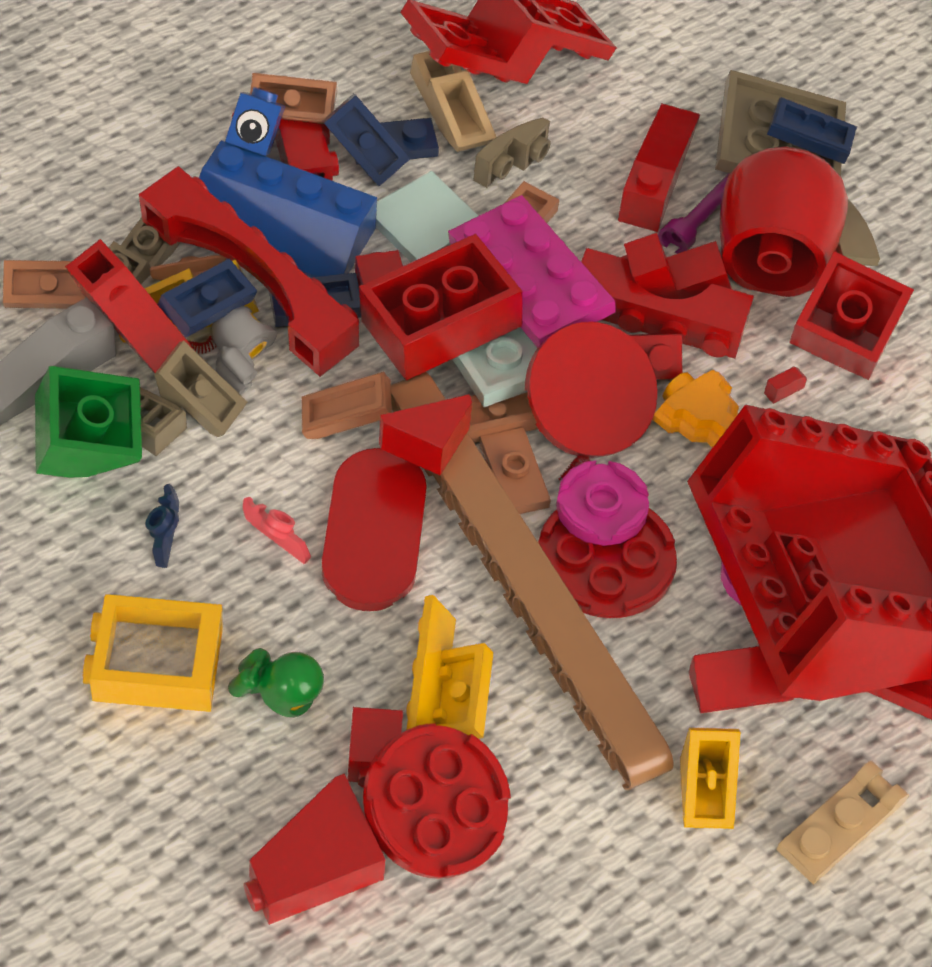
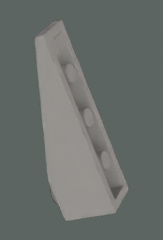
M87 297L48 319L0 361V425L35 405V394L49 366L92 371L116 356L114 325Z

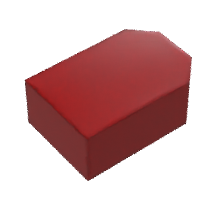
M792 367L768 379L764 394L774 404L803 389L806 385L807 377L799 368Z

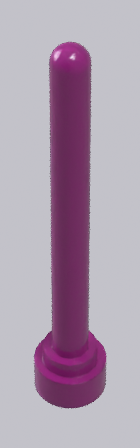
M730 173L685 218L671 219L659 231L658 237L664 247L667 248L672 243L679 247L674 252L678 254L689 250L695 244L697 228L721 205L725 184Z

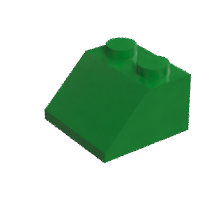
M49 366L35 394L36 474L67 478L91 477L140 462L142 459L140 379Z

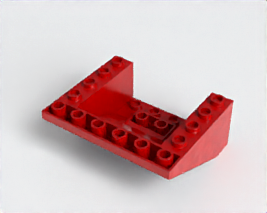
M744 405L687 482L781 696L822 701L932 679V458L928 447L917 439H905L887 435L880 431L872 432L854 428L847 424L825 422L810 416L792 415L772 408L764 409Z

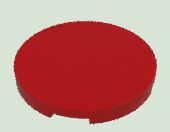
M600 322L575 323L553 333L536 349L529 362L525 378V390L528 394L531 411L537 422L535 425L554 446L574 456H585L588 458L604 457L625 450L638 441L646 432L656 410L657 381L648 356L628 334L616 327Z
M650 508L648 509L646 523L638 534L620 544L603 546L581 540L571 534L559 519L557 509L547 519L540 533L539 545L582 612L587 615L602 618H622L641 613L658 603L668 592L674 580L677 567L675 539L663 519Z
M436 723L419 725L392 738L375 755L364 782V813L381 850L401 868L427 878L443 879L459 876L476 869L490 859L505 837L503 833L508 817V800L511 799L508 780L494 753L473 734L467 735L450 727L436 725Z

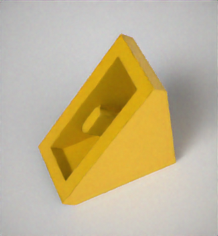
M689 727L680 756L684 827L734 829L741 735L739 729Z

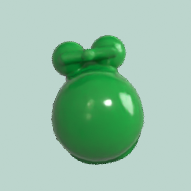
M257 648L239 663V674L229 682L228 690L234 697H243L248 693H260L263 701L271 710L282 716L295 718L307 712L313 701L321 693L324 686V674L319 663L313 657L303 652H289L278 657L275 661H271L267 650Z

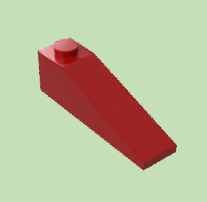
M661 103L634 160L623 189L618 216L619 222L655 232L659 231L698 124L699 113Z

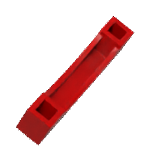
M177 166L138 194L142 222L147 226L153 227L159 236L170 246L177 242L192 244L215 252L227 259L230 258L231 261L236 260L240 267L248 271L267 288L283 308L289 321V350L319 377L359 347V319L352 308L346 304H339L328 294L326 288L318 279H310L298 269L290 255L286 252L280 253L268 243L264 234L257 227H249L238 217L236 211L226 201L220 202L214 197L200 178L196 176L191 177L182 168Z

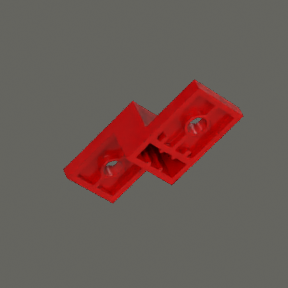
M407 0L400 12L411 25V33L427 45L430 49V57L437 63L446 67H450L451 64L461 66L475 75H480L481 72L487 73L505 83L513 80L528 84L551 47L558 51H563L564 48L573 50L586 59L594 56L609 61L617 49L577 2L571 0H478L468 16L414 0Z

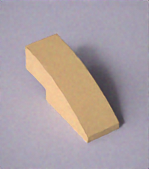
M430 51L414 54L410 74L437 127L448 143L457 152L487 145L497 138L469 71H462L461 66L451 64L450 67H446L437 63L430 57Z

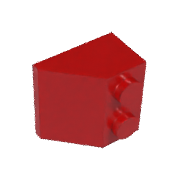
M834 251L795 324L789 343L869 380L914 289Z

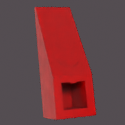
M101 239L65 266L82 294L114 325L117 333L154 374L180 341L184 340L193 348L129 269Z

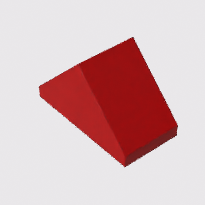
M470 394L380 415L379 444L381 449L437 475H441L470 429L472 410Z

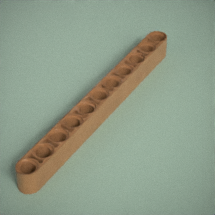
M427 372L407 381L402 380L391 385L393 412L446 400ZM467 433L441 475L424 469L428 476H434L440 488H437V491L449 510H455L462 522L458 524L472 546L477 545L484 557L480 558L485 568L494 582L499 580L506 591L503 596L516 617H522L529 628L526 633L540 655L545 653L553 666L549 670L564 693L569 692L577 704L573 708L588 731H594L601 743L597 746L613 771L617 769L626 782L622 785L623 788L631 790L671 771L674 766L673 757L664 737Z

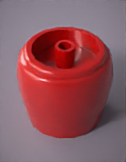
M792 147L767 148L745 157L729 174L724 188L719 218L721 256L726 273L738 285L749 290L783 297L798 296L815 288L833 252L837 249L848 210V197L843 180L828 162L807 150Z

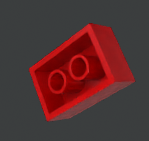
M476 233L359 286L362 323L406 381L522 327V290Z

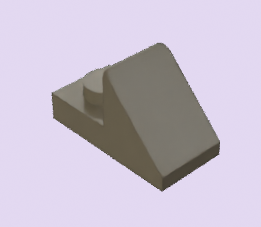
M184 340L177 344L154 374L160 397L176 404L180 408L183 407L201 426L216 437L223 436L248 403Z

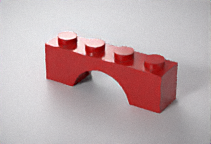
M586 248L581 260L582 264L615 300L616 312L601 320L617 324L621 329L630 333L640 331L647 334L680 333L682 334V344L702 349L712 357L727 356L733 359L736 358L749 318L754 295L711 284L706 290L690 298H663L648 292L635 282L629 268L628 259Z

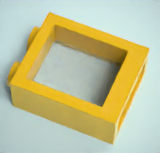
M105 594L102 613L94 612L91 622L90 638L92 642H96L94 655L86 654L83 666V684H90L92 701L211 712L223 633L222 605Z

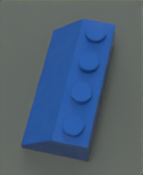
M222 140L203 166L199 176L214 197L220 202L226 201L229 203L242 221L249 227H257L264 234L270 245L280 253L286 252L290 255L298 269L309 277L349 273L355 264V256L361 254L376 229L377 197Z

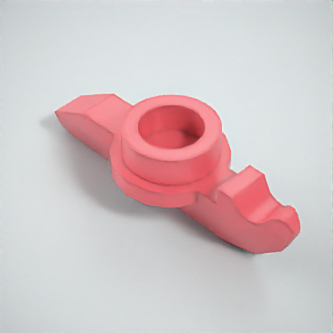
M251 497L244 498L243 511L246 520L303 564L308 562L311 555L305 541L294 534V519L285 512L276 509L270 510L269 514L265 512L266 505L254 504Z

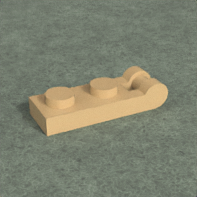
M873 761L866 763L846 785L778 844L776 850L813 885L902 806L909 797V794L898 784L892 786L881 776L883 770ZM866 790L879 800L873 807L860 797Z

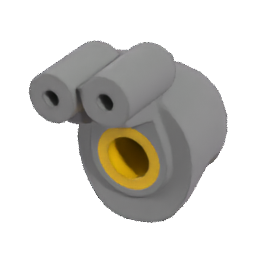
M246 306L232 310L223 318L215 321L211 327L212 340L220 350L216 355L218 357L216 372L240 395L251 388V381L258 373L254 368L252 360L264 349L270 347L277 337V331L270 325L260 323L252 314V310Z

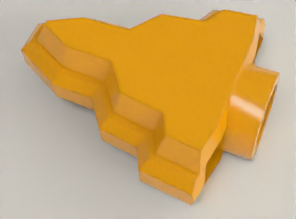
M711 370L696 379L688 372H684L675 377L665 388L662 395L665 401L654 413L652 420L668 433L679 432L691 442H707L713 448L737 416L739 406L730 396L732 386L720 372Z

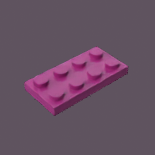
M522 195L448 231L450 244L476 233L521 288L522 327L520 328L537 348L545 339L566 326L580 322H597L616 312L615 300Z

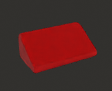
M759 646L698 654L692 657L688 672L700 713L794 700L793 697L781 696Z

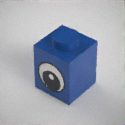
M257 87L253 88L252 94L241 92L225 142L264 156L269 155L286 107L276 102L278 95Z

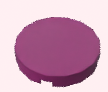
M596 460L587 461L570 469L561 480L556 507L559 519L571 534L581 540L603 546L620 544L636 536L646 523L649 509V493L646 484L638 474L621 463L608 461V465L596 464Z

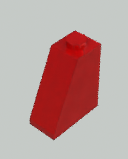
M345 773L334 777L249 860L250 880L244 882V890L254 912L263 910L269 925L384 880L386 859Z

